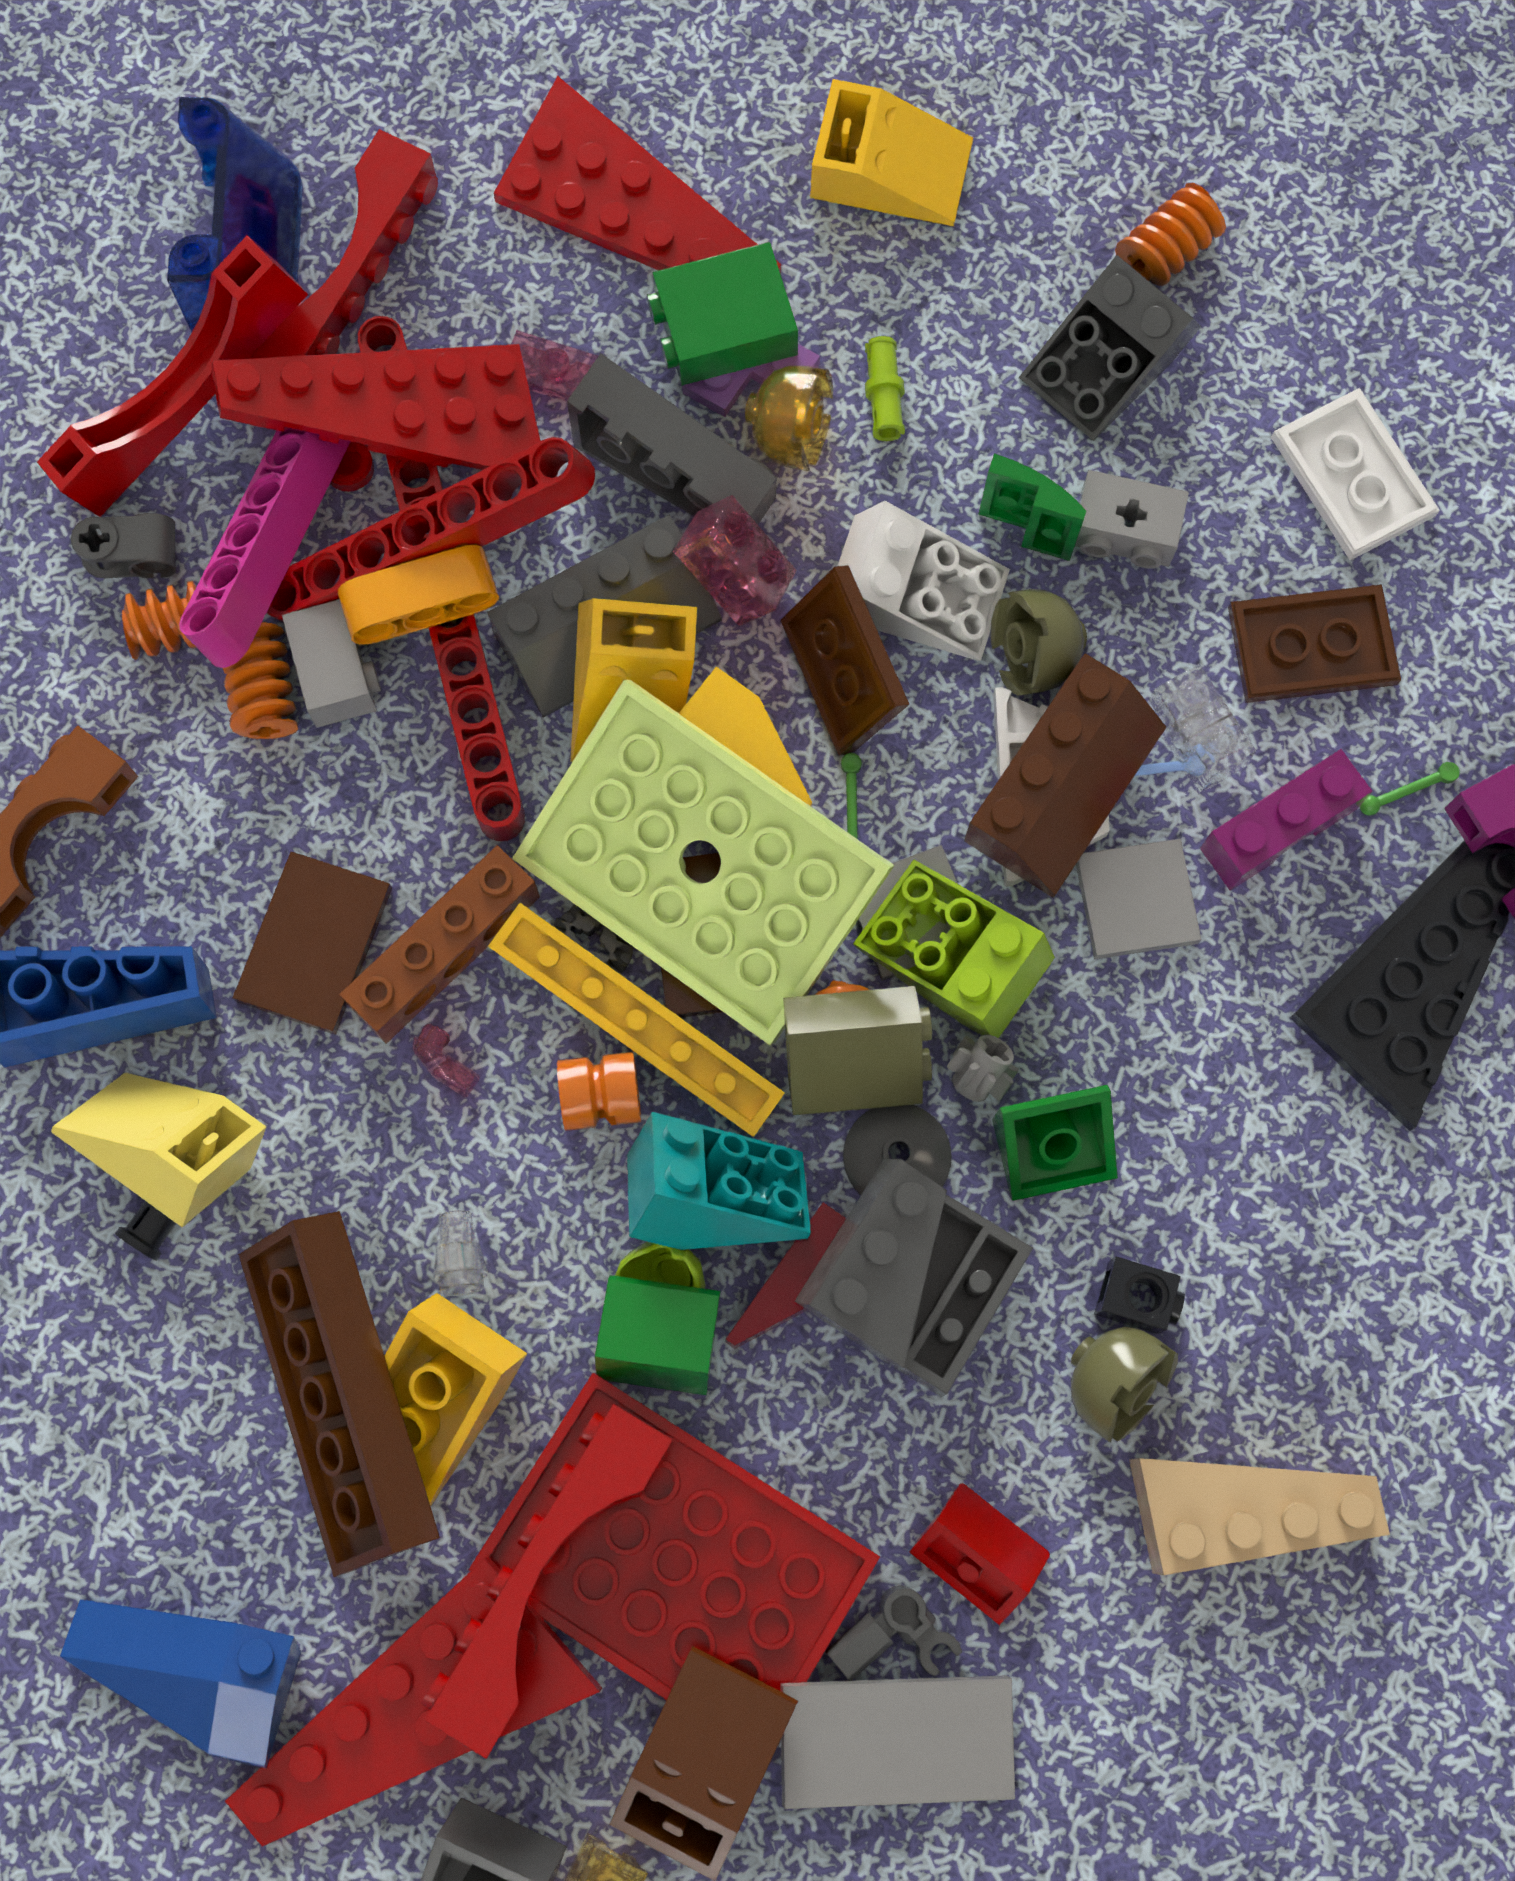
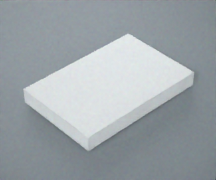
M1360 388L1275 430L1271 436L1274 444L1350 561L1436 517L1440 511Z

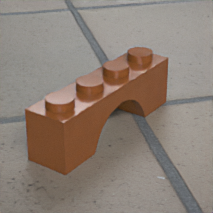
M78 725L69 735L60 737L53 744L47 761L34 775L27 776L19 783L13 795L14 799L0 814V938L35 898L26 877L25 863L30 844L38 832L54 819L71 813L83 812L105 816L139 777L125 760Z

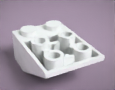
M883 501L855 515L838 566L849 565L876 629L980 661L990 634L995 605L1001 599L1010 569L887 501Z

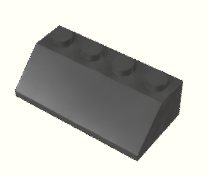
M670 514L487 612L494 636L543 718L574 700L578 603L597 598L697 607L696 634L722 621L698 561Z

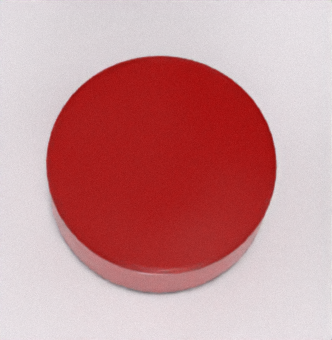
M350 442L330 485L338 490L350 492L359 490L369 483L374 473V462L370 451L367 450L364 444Z

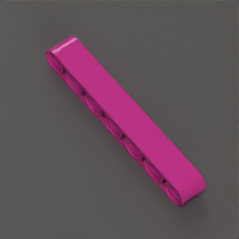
M288 428L284 432H275L179 623L181 632L215 667L224 668L237 663L249 649L351 441L339 439V444L319 440V434Z

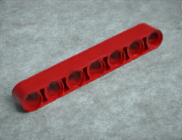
M557 437L544 439L290 565L266 613L283 622L282 615L339 600L338 588L353 578L461 546L478 545L483 547L584 497L594 485L596 477L595 468L588 458L564 439ZM568 462L565 471L557 477L560 468ZM521 485V489L517 496L511 499L515 489ZM475 508L474 514L467 520L468 514ZM429 531L428 537L422 542L424 535ZM384 553L383 559H382L381 562L378 564V561H379L380 557H381L382 554Z

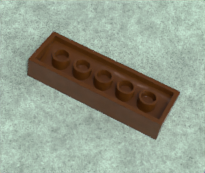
M337 1211L292 1220L238 1255L333 1577H337L439 1539L440 1536L341 1213Z

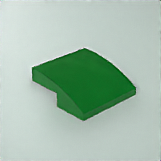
M994 453L987 474L978 515L1025 528L1026 531L1021 547L1070 561L1086 510L1066 490L1045 475L1017 461Z

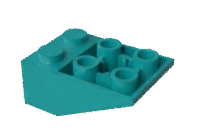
M651 1112L627 1154L629 1237L680 1250L808 1239L811 1234L802 1151Z

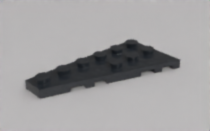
M1463 841L1290 1017L1409 1131L1417 1127L1423 1113L1422 1108L1432 1086L1438 1080L1445 1056L1454 1037L1458 1035L1490 963V955L1509 920L1507 917L1510 911L1501 898L1515 888V848L1510 845L1493 843L1472 853L1466 842Z

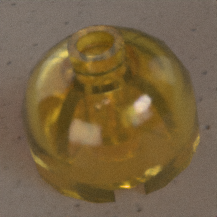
M810 365L786 366L774 370L762 382L758 393L752 392L749 395L745 409V420L747 423L752 424L753 438L760 451L774 463L788 468L809 471V464L816 465L831 420V415L824 414L823 397L833 399L832 375L828 369Z

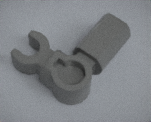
M903 1585L893 1586L886 1590L880 1600V1611L874 1617L867 1613L825 1651L849 1681L854 1680L894 1644L890 1638L895 1633L901 1637L905 1644L914 1642L917 1645L916 1656L919 1664L926 1672L933 1676L940 1673L937 1666L930 1659L931 1649L936 1644H946L949 1650L956 1656L962 1653L960 1643L954 1636L943 1630H936L933 1627L936 1618L926 1607L921 1595L910 1587Z

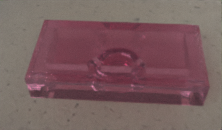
M516 330L511 343L520 345L529 390L566 402L598 358V355Z

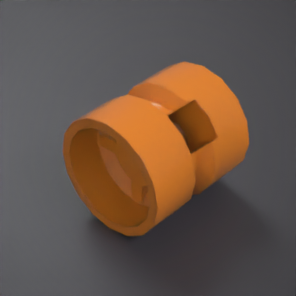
M634 1052L603 1055L600 1063L596 1065L588 1057L557 1060L559 1099L565 1131L595 1128L600 1118H606L611 1126L641 1122Z

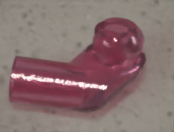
M426 1024L422 1028L420 1036H414V1053L432 1077L461 1096L468 1097L478 1083L480 1075L443 1052V1048L450 1041L449 1034L434 1024Z

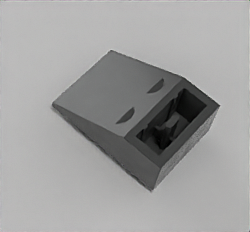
M1116 255L1018 378L1094 441L1174 361L1202 326Z

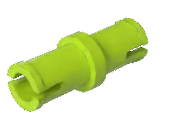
M877 336L869 339V343H865L869 379L864 384L865 396L871 401L873 437L880 441H893L899 439L901 434H905L901 408V397L905 393L904 380L898 376L896 341L888 336Z

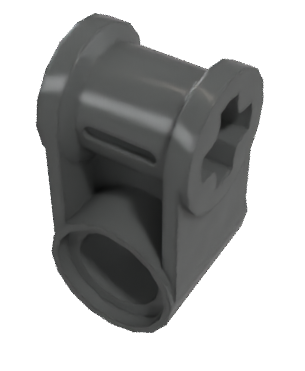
M143 513L135 516H93L83 519L72 530V548L81 558L82 565L87 572L96 578H154V573H160V577L163 578L170 577L176 573L175 521L166 515ZM96 529H99L102 535H99Z

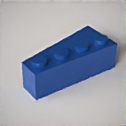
M92 946L71 947L70 950H40L39 947H16L15 951H0V1064L4 1068L217 1018L209 968L192 946L121 947L120 950H95Z

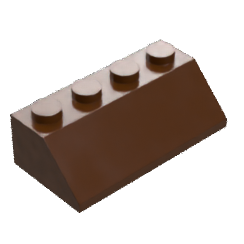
M1084 653L970 821L964 842L1054 898L1166 729L1165 724L1130 680Z

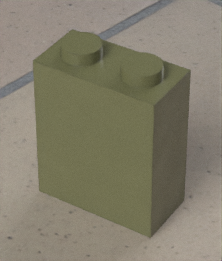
M915 986L783 998L787 1072L793 1115L923 1104V1081H932V1064L929 1048L922 1049V1041L932 1040V1025L929 1007L919 1008Z

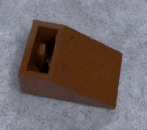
M692 1646L630 1776L609 1825L716 1881L798 1700Z

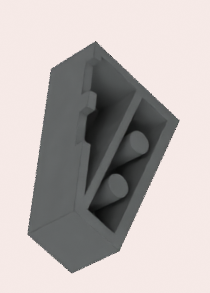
M946 1195L904 1368L894 1365V1368L938 1396L943 1397L947 1395L1033 1247Z

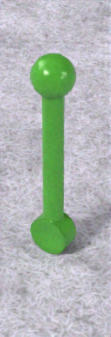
M848 753L841 760V769L846 773L847 832L858 839L857 773L861 769L862 761L857 754Z
M1444 762L1436 773L1378 797L1369 795L1360 805V811L1368 816L1375 815L1380 810V807L1441 781L1447 784L1452 783L1460 775L1459 767L1453 762Z

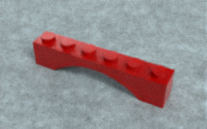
M378 130L355 166L358 185V214L351 241L339 265L325 283L302 304L297 306L249 359L337 353L340 345V334L348 322L354 323L360 317L365 304L364 296L372 283L378 284L385 277L390 262L389 256L396 244H404L413 229V217L421 204L428 205L435 196L438 178L436 177L431 153L385 131Z
M246 235L211 273L208 295L199 320L184 347L168 367L146 388L121 405L94 418L71 424L37 463L60 492L101 517L215 395L211 372L212 361L249 359L308 296V293L277 261Z
M615 1404L611 1406L605 1417L597 1412L592 1416L578 1440L579 1443L587 1447L576 1467L565 1462L548 1490V1493L557 1499L545 1518L537 1513L533 1515L517 1542L526 1551L514 1570L506 1565L502 1567L486 1594V1597L495 1603L483 1623L475 1618L470 1620L454 1647L455 1651L463 1655L450 1677L441 1671L439 1672L421 1703L430 1709L424 1720L425 1722L485 1759L488 1758L519 1704L515 1674L517 1638L526 1603L539 1575L557 1550L584 1524L614 1506L639 1497L672 1442L671 1438Z

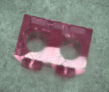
M733 495L696 512L673 551L738 626L775 611L797 571Z

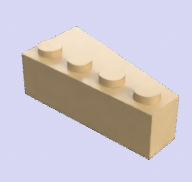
M1144 1458L1129 1459L1153 1574L1169 1575L1390 1535L1376 1476Z

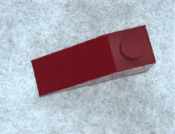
M824 1202L820 1205L810 1219V1236L808 1239L795 1240L726 1337L725 1341L728 1345L736 1349L807 1311L794 1301L846 1220L844 1216Z

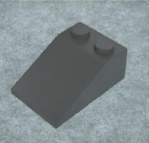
M460 1798L435 1838L420 1881H554L567 1846L464 1798Z

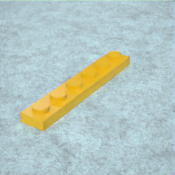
M522 903L518 904L488 945L493 951L752 1137L756 1135L785 1094L774 1084Z

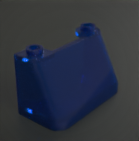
M179 97L178 123L181 134L188 143L196 147L201 159L203 182L205 186H215L212 234L189 235L178 240L171 248L168 260L167 282L191 333L199 320L205 304L211 273L246 235L277 261L297 283L299 269L303 185L297 166L224 104L216 99L207 97Z

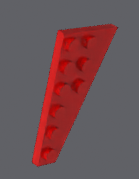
M559 76L555 79L493 193L495 202L658 271L758 245ZM776 260L781 275L782 264Z
M519 344L212 361L211 372L219 416L226 420L281 432L288 428L319 434V440L339 444V439L361 443L368 445V451L446 468L451 464L484 470L541 441Z
M489 1556L475 1566L269 1759L266 1769H258L225 1800L226 1804L262 1847L472 1751L425 1722L424 1720L430 1709L421 1703L439 1672L441 1671L450 1677L463 1655L455 1651L454 1647L470 1620L475 1618L483 1623L495 1603L486 1597V1594L500 1569ZM527 1601L517 1638L515 1674L519 1704L500 1737L602 1690L600 1684Z

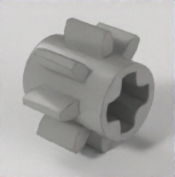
M982 1035L976 1043L968 1036H965L952 1054L953 1058L947 1065L949 1070L955 1072L952 1076V1083L956 1090L964 1097L977 1102L986 1100L989 1094L1000 1101L1014 1083L1013 1078L1019 1071L1017 1067L1011 1065L1014 1061V1054L1011 1048L1004 1041L992 1035Z

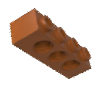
M498 845L495 846L339 995L368 1027L387 1044L488 947L519 903L529 908L540 898L535 881Z

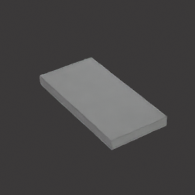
M1007 1675L780 1683L781 1692L798 1700L781 1738L782 1806L784 1809L1015 1799L1012 1678Z

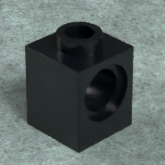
M1116 1256L1108 1261L1094 1315L1152 1333H1162L1167 1330L1169 1323L1176 1325L1180 1318L1185 1300V1293L1177 1291L1181 1276ZM1133 1283H1143L1153 1291L1155 1304L1150 1312L1139 1311L1132 1305L1129 1291Z

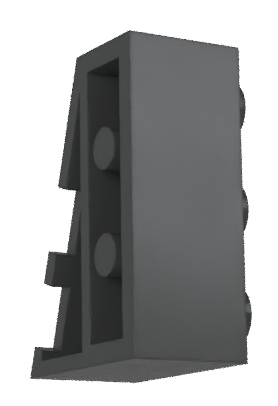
M884 1159L794 1302L884 1362L904 1368L947 1190L902 1159Z

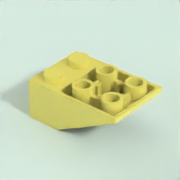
M124 1073L52 1127L51 1132L179 1226L184 1227L250 1170L267 1126L223 1095Z

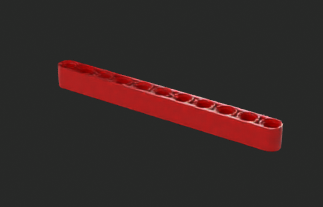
M374 316L366 320L358 331V344L361 353L376 352L375 350L383 345L393 346L388 351L408 350L400 325L390 317ZM386 455L400 511L443 490L436 465ZM416 478L428 479L421 487H407V484ZM429 534L424 535L422 542L426 540ZM475 614L465 616L459 625L452 628H446L440 624L428 628L475 816L482 832L489 839L508 841L515 838L522 831L525 824V812ZM462 661H470L476 664L475 668L466 675L452 673V669ZM474 708L488 711L483 721L471 724L463 721L465 714ZM485 756L498 757L500 763L494 770L481 772L475 769L476 763ZM497 804H507L513 808L510 816L502 821H492L486 817L488 811Z

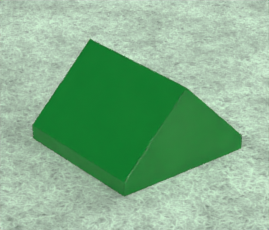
M1108 1085L1000 1107L992 1119L1012 1201L1118 1178L1111 1090Z
M609 1275L595 1351L596 1375L610 1382L707 1396L721 1291Z

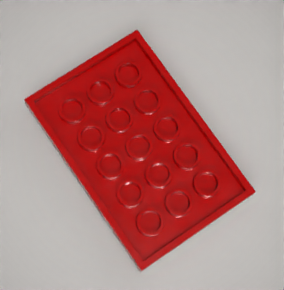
M592 1373L468 1570L471 1571L487 1556L491 1558L500 1570L504 1565L512 1570L515 1569L526 1549L517 1544L533 1515L537 1513L545 1518L557 1499L549 1494L548 1490L565 1462L576 1467L587 1447L579 1443L578 1440L592 1416L597 1412L605 1417L611 1406L615 1404L671 1438L672 1442L639 1497L614 1506L584 1524L557 1550L539 1575L528 1599L530 1605L542 1619L665 1700H667L692 1646L779 1691L780 1683L807 1682L880 1559V1556L603 1378Z

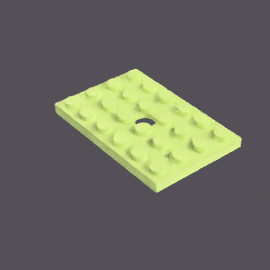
M623 680L512 858L768 1045L775 1043L785 1029L783 998L808 995L895 866L632 680ZM702 840L709 842L719 852L721 867L717 876L710 882H696L685 872L686 865L683 853L688 845L694 841Z

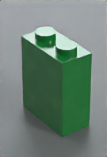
M770 242L652 272L655 293L647 294L650 314L654 325L663 323L667 336L660 339L664 361L667 369L676 367L682 386L798 355V328Z

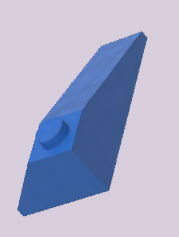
M80 1599L60 1657L115 1694L128 1700L162 1725L169 1727L192 1742L194 1746L208 1755L266 1769L298 1666L301 1650L295 1637L238 1623Z

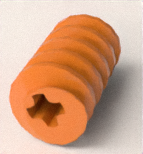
M1186 183L1184 188H1181L1172 195L1171 200L1161 204L1157 212L1145 218L1143 224L1135 227L1130 232L1129 237L1120 240L1116 245L1115 253L1145 279L1155 285L1164 286L1170 281V273L1177 274L1181 272L1184 268V261H1193L1198 256V249L1204 250L1208 248L1212 243V237L1217 238L1225 233V219L1215 201L1202 186L1195 183Z
M193 581L187 582L185 598H180L173 585L167 586L165 602H160L152 589L146 590L144 606H139L131 593L125 595L124 610H122L123 629L128 649L134 660L139 658L141 647L148 656H157L160 653L161 641L166 649L172 653L179 651L182 638L190 648H197L181 632L179 626L182 614L196 589Z
M262 622L245 655L237 663L222 668L224 673L227 674L224 680V687L227 693L230 694L226 701L227 707L233 713L229 724L233 732L243 737L276 739L292 735L299 729L296 721L282 719V717L293 714L296 707L293 701L279 699L291 694L293 686L291 682L276 680L288 675L290 672V666L287 662L276 660L285 656L288 652L285 643L271 641L285 633L283 628L276 624Z

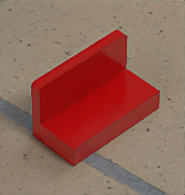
M960 1483L953 1491L941 1512L920 1535L909 1553L999 1626L1029 1594L1050 1557L1047 1549L964 1483Z

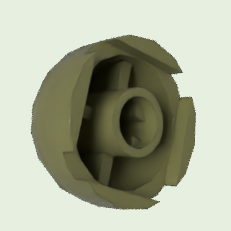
M1028 589L1007 593L1010 597L999 599L995 605L991 620L992 649L1003 646L1010 671L999 670L1002 682L1008 690L1017 696L1040 693L1060 687L1065 683L1082 657L1087 643V632L1084 624L1079 620L1078 615L1066 599L1047 590Z
M1121 1327L1105 1332L1096 1340L1091 1336L1087 1337L1077 1347L1071 1358V1364L1076 1367L1070 1380L1071 1401L1078 1415L1091 1429L1111 1443L1112 1438L1117 1442L1124 1439L1140 1424L1154 1406L1145 1404L1152 1396L1157 1386V1381L1167 1388L1178 1364V1353L1159 1339L1135 1328Z

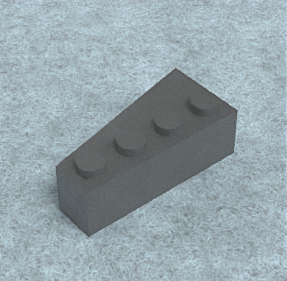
M601 353L567 400L575 448L742 545L746 544L776 499L777 477L773 475L768 466L757 459L747 457Z

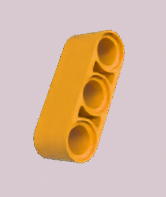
M478 545L457 547L346 581L338 588V597L351 641L360 645L378 643L472 615L492 607L499 600L485 550Z

